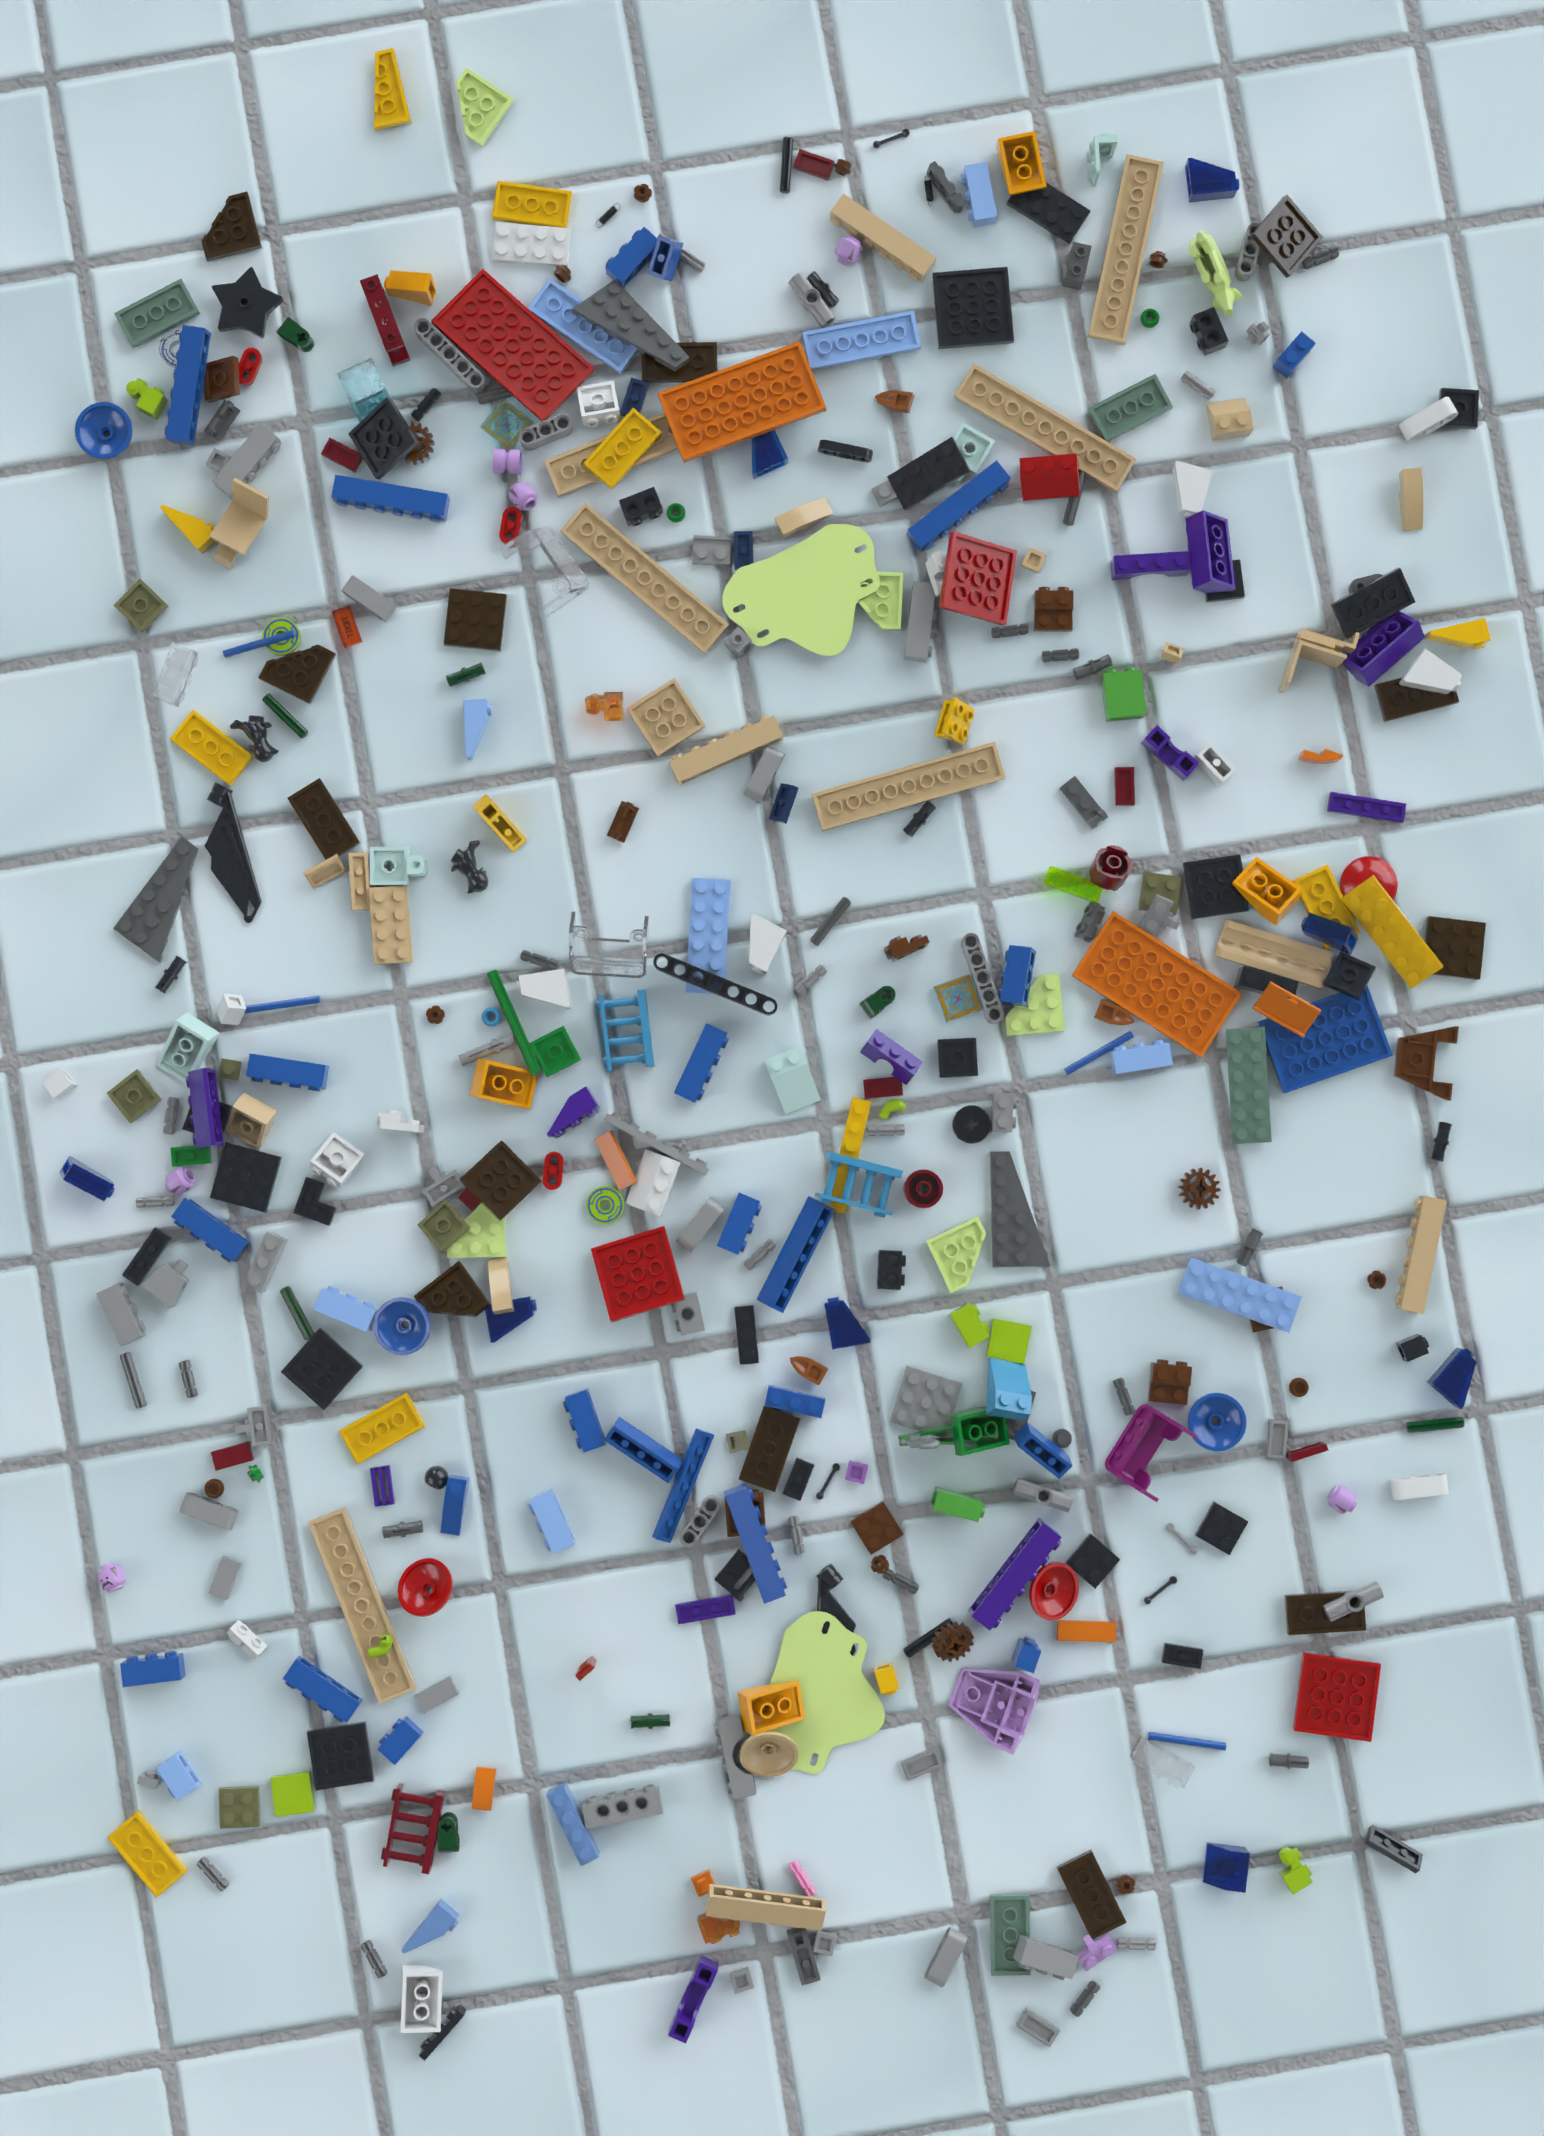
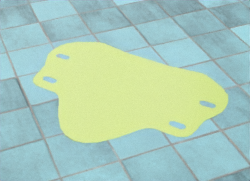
M847 524L826 525L806 540L772 557L739 568L725 586L722 595L724 610L732 621L744 629L752 639V643L756 646H766L780 638H787L816 654L824 656L837 655L845 649L850 640L856 603L860 599L876 592L880 587V578L874 564L873 542L870 536L860 527ZM863 544L867 546V549L860 553H855L854 551L855 548ZM867 579L873 580L872 584L866 587H861L860 585L861 582ZM741 604L745 605L744 610L738 613L733 612L734 607ZM765 629L769 630L768 635L762 638L757 637L759 632Z
M809 1612L801 1616L786 1629L783 1635L778 1662L770 1684L798 1680L800 1683L805 1719L768 1731L779 1732L790 1737L798 1748V1760L791 1770H799L811 1774H817L824 1769L829 1753L834 1747L872 1736L880 1730L885 1718L884 1708L878 1695L861 1671V1666L867 1652L866 1640L847 1630L834 1616L826 1612ZM826 1621H829L830 1627L828 1632L823 1634V1625ZM854 1643H858L857 1653L852 1656L850 1654ZM817 1753V1762L815 1766H811L812 1755Z

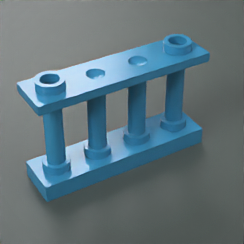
M645 989L637 990L638 995H634L632 998L604 1001V995L602 994L599 995V1000H596L597 1011H601L606 1057H603L604 1068H608V1072H613L612 1065L636 1062L646 1063V1067H655ZM629 1005L639 1006L640 1014H636L634 1017L609 1020L606 1018L605 1008ZM631 1024L641 1025L642 1033H639V1035L609 1039L608 1027ZM634 1043L644 1044V1052H641V1054L611 1058L610 1046Z
M826 1151L824 1159L830 1160L829 1164L831 1166L824 1194L815 1193L816 1197H820V1202L831 1204L832 1201L874 1211L875 1216L885 1218V1215L892 1216L893 1212L885 1210L892 1180L894 1181L895 1177L901 1178L902 1170ZM841 1163L848 1165L847 1169H849L842 1199L831 1196L838 1166L840 1167ZM862 1168L866 1170L865 1173L867 1175L860 1203L849 1201L856 1171ZM877 1173L884 1174L883 1178L885 1180L878 1207L867 1206L874 1176Z

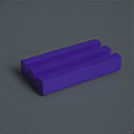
M390 1465L370 1468L375 1507L395 1504ZM383 1470H386L389 1492V1500L387 1501L385 1494ZM376 1471H378L382 1501L380 1502L378 1495Z

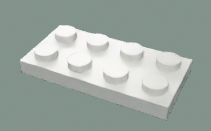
M495 222L492 260L493 262L550 267L558 265L562 267L565 265L568 267L571 228Z

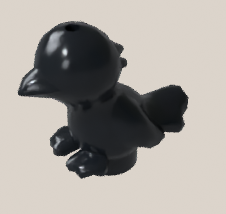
M250 715L248 722L235 720L230 725L231 729H241L244 731L247 737L254 742V745H249L251 748L249 751L258 761L268 762L273 755L279 752L267 741V728L272 727V724L264 722V717Z
M479 840L470 841L465 851L458 849L451 859V862L454 863L451 872L458 870L468 879L467 893L482 892L488 887L486 871H483V867L480 870H477L474 852L480 844Z

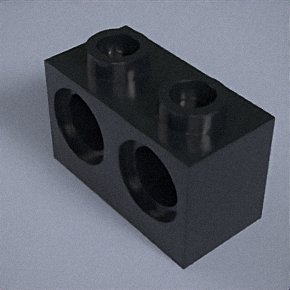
M1215 307L1193 315L1189 324L1193 334L1195 333L1198 339L1197 346L1200 351H1203L1204 356L1225 348L1229 340ZM1200 321H1206L1208 326L1201 325ZM1207 338H1213L1215 343H1209Z
M655 487L619 500L628 526H638L643 523V520L649 518L650 520L656 519L663 513ZM648 502H654L656 504L653 508H647L645 506ZM632 508L638 510L635 515L628 514V511Z
M878 1250L877 1289L901 1290V1286L905 1285V1274H902V1267L906 1265V1255H902L903 1251ZM889 1255L897 1257V1263L893 1266L887 1264V1257ZM889 1274L896 1276V1282L893 1285L886 1283V1277Z

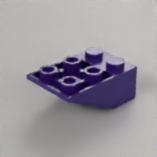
M585 1086L569 1096L547 1133L548 1137L557 1139L566 1133L565 1129L568 1127L573 1129L582 1123L581 1119L584 1117L591 1118L599 1113L597 1109L601 1107L588 1087Z

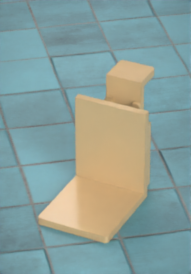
M234 478L232 481V502L209 536L221 543L214 553V560L229 569L233 568V561L238 553L243 556L245 555L268 519L269 496L237 478Z
M1301 628L1300 633H1297L1294 639L1293 648L1290 651L1278 692L1283 693L1290 685L1298 657L1337 668L1347 657L1346 654L1340 653V651L1351 654L1356 649L1360 633L1356 632L1352 636L1350 643Z

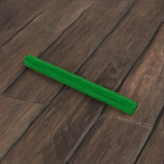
M492 970L487 973V977L532 1076L541 1073V1068L497 970Z

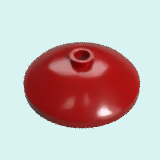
M1372 856L1360 857L1352 861L1344 869L1340 878V891L1344 896L1374 875L1392 900H1394L1398 888L1396 874L1392 867L1380 858Z
M425 1558L412 1563L404 1571L398 1583L397 1592L401 1606L405 1611L417 1617H426L437 1613L450 1598L453 1588L452 1575L446 1565L436 1559Z
M1061 1562L1048 1563L1038 1570L1036 1577L1030 1585L1029 1599L1033 1611L1039 1617L1055 1621L1063 1618L1072 1610L1079 1593L1076 1573L1070 1566Z

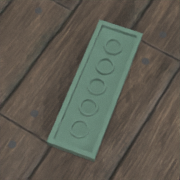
M1265 1027L1226 1029L1232 1144L1272 1142Z

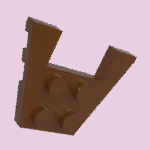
M1459 1026L1398 1038L1394 1076L1439 1098L1451 1101L1453 1083L1433 1081L1437 1042L1457 1044Z

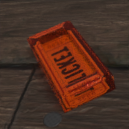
M350 605L331 611L344 648L362 643L363 641Z
M590 1656L578 1667L575 1677L579 1681L595 1668L597 1660L594 1656Z

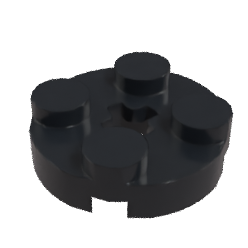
M968 1105L956 1112L952 1120V1129L959 1140L964 1143L974 1144L986 1138L991 1129V1120L985 1110L979 1106ZM969 1119H973V1122L977 1123L973 1130H970L968 1126L966 1127Z

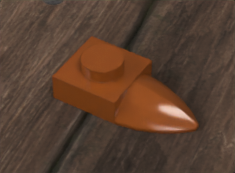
M890 390L876 395L875 399L883 406L889 407L892 411L910 413L914 394L913 392Z
M1100 1000L1094 1016L1095 1019L1111 1025H1129L1134 1023L1133 1017L1125 1009Z
M790 1357V1362L797 1373L820 1385L828 1371L827 1367L807 1357Z

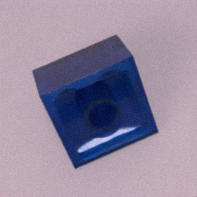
M1207 1842L1202 1882L1226 1891L1246 1893L1249 1851L1246 1847Z

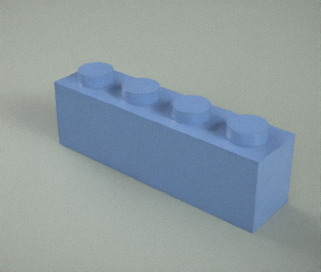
M566 1781L549 1789L546 1796L580 1866L599 1858L600 1850L590 1830L585 1827L584 1817Z

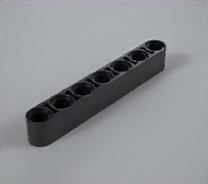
M661 953L656 955L653 960L654 967L659 972L766 1016H771L777 1011V1002L773 998L679 959ZM658 959H667L668 963L666 967H658ZM683 965L685 967L684 974L677 975L675 973L676 966ZM697 972L703 975V980L698 983L692 980L693 975ZM719 980L721 987L718 990H713L710 987L711 981ZM736 987L739 990V994L736 997H730L728 995L729 988ZM750 994L755 995L757 1001L752 1005L748 1004L745 1000ZM766 1002H772L774 1010L767 1012L764 1010L763 1005Z

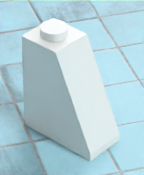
M1176 460L1172 472L1179 514L1184 515V518H1188L1202 511L1213 471Z
M1424 649L1417 656L1399 684L1448 694L1458 689L1462 683L1459 680L1463 675L1430 651Z
M754 914L751 915L749 965L752 966L751 970L762 974V972L767 973L787 930Z
M565 969L520 975L519 981H516L517 991L521 992V995L564 1008H571Z

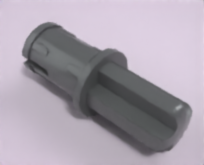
M1251 1229L1246 1242L1242 1244L1243 1249L1237 1259L1238 1264L1245 1267L1248 1265L1254 1251H1257L1256 1247L1263 1235L1262 1232Z
M1270 1753L1269 1766L1287 1767V1769H1290V1767L1307 1769L1309 1767V1758L1305 1756H1292L1290 1753H1287V1755Z

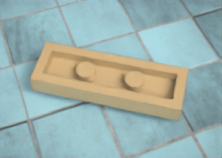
M368 852L348 853L351 911L369 910Z

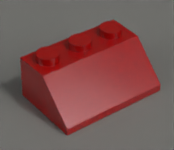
M1077 453L1019 458L1023 501L1080 497L1079 458Z

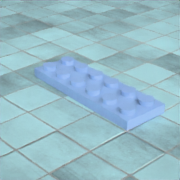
M549 278L528 309L546 324L621 375L637 353L638 348L631 344L627 345L604 332L600 326L588 323L584 317L572 314V308L583 301Z
M914 310L802 332L807 360L811 370L921 349Z
M692 878L687 963L725 978L730 880ZM697 972L693 975L692 980L697 983L701 982L703 975ZM713 980L710 983V987L713 990H718L721 987V982ZM686 983V992L713 994Z
M1191 1257L1178 1291L1180 1295L1290 1333L1302 1296Z

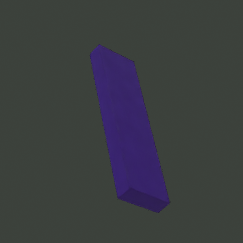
M1330 792L1327 812L1403 823L1406 803Z

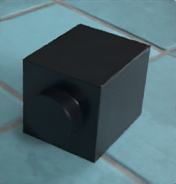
M1415 1334L1396 1342L1403 1361L1409 1362L1429 1353L1427 1349L1429 1347L1428 1341L1422 1335Z

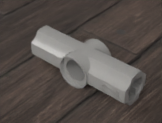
M802 272L794 275L789 281V285L803 302L804 308L812 314L821 328L829 326L835 320V316L821 299L819 291L813 288ZM815 298L817 301L814 303H810L807 301V299Z
M1017 1478L1013 1488V1495L1068 1513L1073 1503V1496L1019 1478ZM1047 1491V1498L1040 1500L1038 1498L1039 1492Z
M1375 1581L1355 1591L1346 1592L1344 1596L1323 1605L1327 1617L1332 1622L1351 1612L1362 1610L1364 1606L1384 1598L1381 1587ZM1357 1597V1603L1354 1606H1350V1599Z

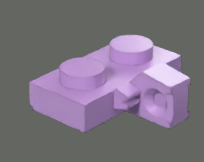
M1108 1933L1095 1942L1087 1934L1082 1938L1087 1947L1077 1954L1079 1956L1078 1961L1085 1971H1088L1118 1950Z

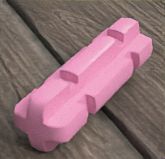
M792 1861L789 1863L788 1868L791 1873H794V1877L800 1887L804 1889L805 1895L813 1896L816 1893L814 1886L810 1885V1880L803 1869H800L798 1861Z

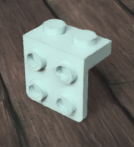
M1103 133L1101 135H1094L1092 143L1089 144L1087 163L1090 162L1088 181H1091V187L1096 186L1100 175V158L1113 157L1118 142L1117 134Z

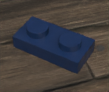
M631 377L621 407V416L625 417L632 408L641 414L649 388L648 382Z
M734 531V569L737 571L739 568L753 563V531Z
M780 784L769 816L770 820L787 824L799 789L798 787Z

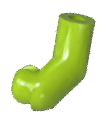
M901 1099L887 1101L878 1116L887 1120L891 1112H903L906 1104Z
M382 1635L379 1645L368 1649L370 1658L382 1656L389 1652L393 1644V1639L390 1635Z

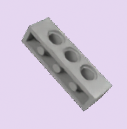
M653 1784L646 1785L643 1789L636 1791L635 1788L626 1789L621 1794L610 1792L601 1798L590 1796L582 1803L586 1829L663 1814L664 1810L660 1787H655ZM644 1798L647 1803L641 1806L637 1804L636 1800ZM619 1802H625L628 1807L626 1809H620L618 1808L617 1804ZM604 1805L609 1811L601 1813L598 1807Z

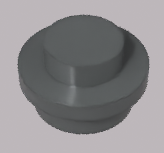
M1058 1429L1054 1432L1052 1440L1059 1448H1066L1071 1444L1072 1436L1066 1429Z

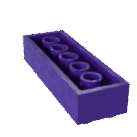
M1038 1518L968 1609L970 1615L989 1631L992 1628H996L1002 1621L1000 1617L1003 1613H1008L1013 1607L1014 1603L1012 1602L1016 1596L1020 1597L1024 1593L1026 1583L1034 1580L1038 1573L1036 1570L1040 1565L1044 1566L1050 1558L1048 1556L1052 1550L1055 1551L1060 1546V1539L1062 1538L1060 1534Z

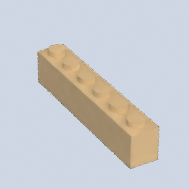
M844 193L830 211V220L836 227H842L850 236L860 239L864 246L869 249L873 248L881 258L889 259L897 269L905 270L913 280L923 282L936 262L934 255Z
M766 715L760 718L758 723L753 725L752 723L745 724L741 727L742 730L734 732L733 730L724 734V738L709 740L706 742V746L701 748L696 746L689 750L690 753L673 756L669 764L678 785H682L759 751L768 745L770 746L783 740L782 732L775 717Z
M1419 1196V1199L1415 1201V1218H1412L1410 1224L1412 1233L1407 1239L1406 1247L1408 1252L1403 1258V1274L1399 1277L1400 1291L1395 1297L1397 1309L1424 1314L1447 1203L1446 1200Z
M709 1884L705 1903L706 1916L713 1918H726L822 1931L826 1914L825 1898Z

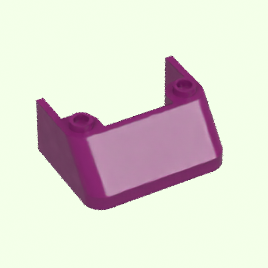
M1143 1404L1138 1407L1106 1458L1105 1468L1142 1494L1158 1502L1159 1499L1146 1491L1151 1483L1150 1475L1144 1471L1164 1438L1169 1441H1175L1182 1432L1195 1439L1198 1436L1150 1405Z

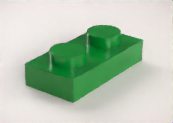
M196 1145L170 1148L172 1167L212 1163L211 1148L197 1149Z

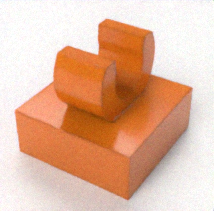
M709 1869L691 1877L698 1897L708 1893L709 1884H715Z

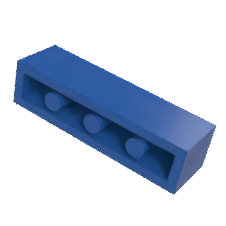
M706 1023L674 1094L696 1103V1100H701L705 1092L702 1089L705 1082L709 1083L713 1075L710 1072L713 1065L717 1066L721 1058L718 1053L721 1048L725 1049L729 1038L726 1037L727 1032Z
M250 1053L246 1076L252 1077L251 1081L263 1083V1079L270 1080V1084L282 1086V1082L289 1083V1087L300 1089L301 1085L308 1086V1090L320 1091V1088L326 1089L329 1066Z
M184 1198L171 1216L175 1219L174 1223L177 1226L189 1229L191 1236L197 1240L200 1238L206 1242L205 1246L212 1251L218 1250L222 1253L221 1257L227 1262L238 1261L251 1243L190 1198Z
M618 1417L604 1441L667 1483L673 1478L683 1461L682 1458L621 1417Z
M301 1656L296 1658L283 1677L288 1687L301 1691V1695L304 1698L317 1702V1706L320 1709L333 1713V1717L339 1722L344 1721L347 1723L363 1700Z

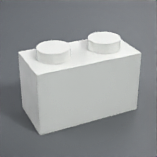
M1211 742L1194 757L1200 763L1199 766L1218 787L1237 770Z

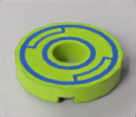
M279 617L272 619L264 627L262 639L291 630L295 631L296 637L268 645L266 648L278 656L293 653L301 641V634L297 625L288 618Z
M602 1186L596 1188L587 1198L586 1209L588 1215L599 1224L615 1222L624 1211L623 1196L613 1187ZM602 1200L610 1202L611 1207L609 1210L603 1211L600 1208Z

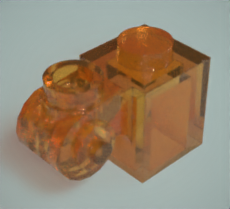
M604 692V695L592 694L585 698L587 714L595 715L602 711L604 712V721L624 720L623 692Z
M706 1913L698 1916L697 1922L705 1944H715L721 1941L725 1935L733 1937L740 1933V1920L726 1919V1921H722L720 1918L706 1916Z

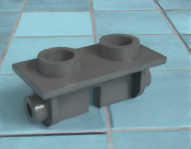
M224 400L204 432L221 441L241 410L235 407L231 401Z
M1090 902L1084 910L1081 922L1076 927L1074 937L1083 938L1082 940L1088 943L1090 940H1093L1098 929L1093 923H1101L1106 913L1104 911L1105 907L1101 906L1100 903Z

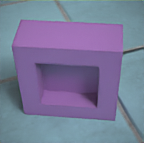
M849 1460L845 1480L864 1484L868 1464Z

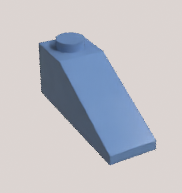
M440 1899L407 1940L401 1951L406 1953L445 1935L448 1930L452 1931L458 1924L457 1917L459 1913Z

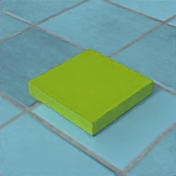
M993 1318L986 1356L1024 1364L1032 1326Z
M311 1771L271 1777L275 1817L315 1811Z

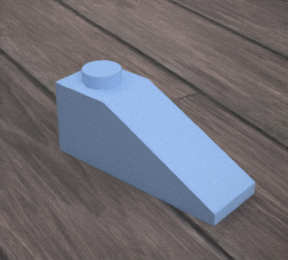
M486 699L463 700L465 745L468 760L473 759L489 723V716H492V706L488 704Z

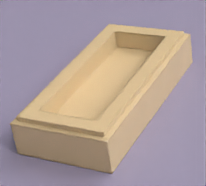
M338 854L303 873L314 889L346 872L347 869Z

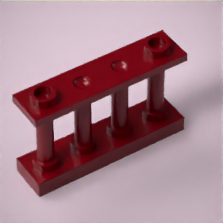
M378 274L360 280L392 366L410 361Z
M399 1783L397 1789H393L391 1801H394L387 1845L386 1848L383 1847L381 1859L384 1860L383 1866L387 1867L390 1859L417 1863L419 1866H422L421 1873L429 1874L434 1859L438 1823L442 1814L445 1791L438 1790L435 1796L432 1795V1797L402 1792L403 1784ZM400 1800L430 1805V1808H433L432 1815L426 1817L399 1812ZM397 1820L424 1824L426 1827H429L428 1835L420 1836L395 1831ZM393 1839L423 1844V1847H426L425 1854L419 1856L392 1851Z

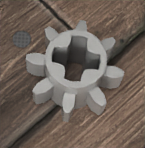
M1255 321L1246 330L1248 333L1246 339L1252 345L1254 343L1261 345L1269 337L1268 329L1270 327L1264 321L1262 323Z

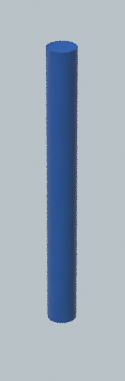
M294 630L223 650V655L227 658L295 638L296 633Z
M318 995L247 1005L245 1013L320 1003V997Z
M1128 1031L1064 1068L1066 1074L1069 1075L1113 1050L1114 1047H1118L1134 1037L1132 1032Z
M1148 1732V1740L1226 1750V1743Z

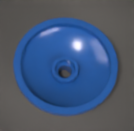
M98 402L88 406L80 413L75 424V437L79 446L88 455L97 459H110L120 455L129 446L133 435L132 423L127 413L121 407L109 402ZM107 432H110L109 437H105Z
M397 1297L385 1302L378 1309L374 1318L373 1328L377 1341L385 1350L395 1355H409L425 1345L430 1335L431 1323L427 1311L419 1302L407 1297ZM404 1321H407V1322H408V1324H409L408 1327H405V1326L403 1325V1322H404Z
M1210 1393L1199 1398L1191 1407L1188 1415V1428L1198 1436L1197 1439H1193L1201 1447L1210 1451H1225L1234 1447L1242 1439L1246 1430V1415L1240 1403L1233 1397L1223 1393ZM1214 1417L1218 1419V1422L1216 1424H1212L1211 1422L1212 1418Z

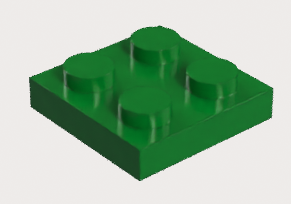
M564 1026L530 1042L546 1077L581 1061Z

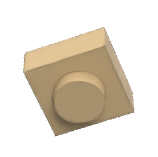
M1029 547L1021 567L1038 574L1047 555Z
M1166 642L1161 658L1168 662L1179 664L1184 648Z

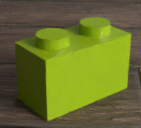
M968 1302L949 1313L969 1348L990 1337L988 1334L990 1329L985 1321H980L978 1317L980 1312L975 1304L971 1305Z

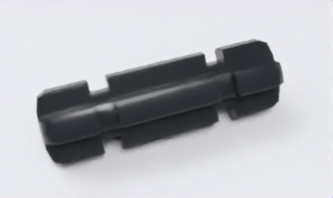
M432 388L429 396L426 395L417 406L418 409L411 413V416L416 421H420L424 417L423 414H426L435 404V400L441 397L440 391Z

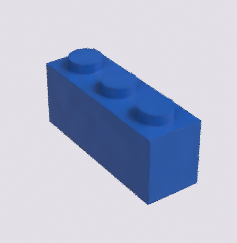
M645 227L637 230L632 235L630 242L623 244L619 249V253L607 261L605 267L606 274L625 288L652 259L657 238Z
M1009 945V950L1005 953L1006 967L1002 971L1003 985L999 989V999L1005 1005L1027 1007L1036 951L1032 947Z
M740 1192L738 1193L718 1241V1247L737 1255L739 1251L744 1252L747 1241L744 1240L746 1234L751 1235L755 1225L751 1223L754 1215L758 1217L762 1208L759 1205V1200Z
M769 1385L765 1406L822 1418L826 1399L821 1396Z
M588 1388L567 1395L563 1405L566 1413L570 1412L572 1419L569 1422L572 1431L576 1430L578 1438H576L578 1448L582 1449L583 1453L606 1445L607 1442L604 1441L605 1436Z
M1028 1422L1014 1434L1017 1446L1058 1479L1073 1466L1066 1452Z
M177 1651L165 1652V1655L157 1656V1653L147 1654L145 1658L129 1656L120 1664L123 1687L177 1681L185 1677L183 1653L177 1654Z

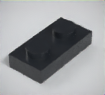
M796 1457L782 1494L801 1501L815 1464Z
M1164 1642L1161 1662L1201 1669L1204 1650L1202 1648Z

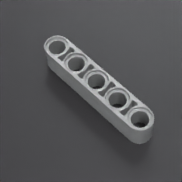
M425 318L416 320L414 330L417 337L473 393L484 392L486 382L482 373L429 320ZM422 327L428 328L426 332H419ZM436 340L441 341L437 346L432 345ZM449 353L455 354L451 359L446 358ZM463 366L468 367L467 371L465 372L459 371V369ZM474 380H481L479 385L475 386L472 384Z
M967 933L961 940L963 953L984 1017L987 1022L996 1024L1003 1018V1009L980 939L975 933ZM966 938H973L975 946L968 947L965 943ZM972 956H979L981 964L974 965L971 962ZM978 974H985L987 982H978ZM984 992L992 993L993 1000L990 1002L985 1001L983 998ZM991 1010L998 1011L999 1018L997 1020L990 1018L989 1012Z

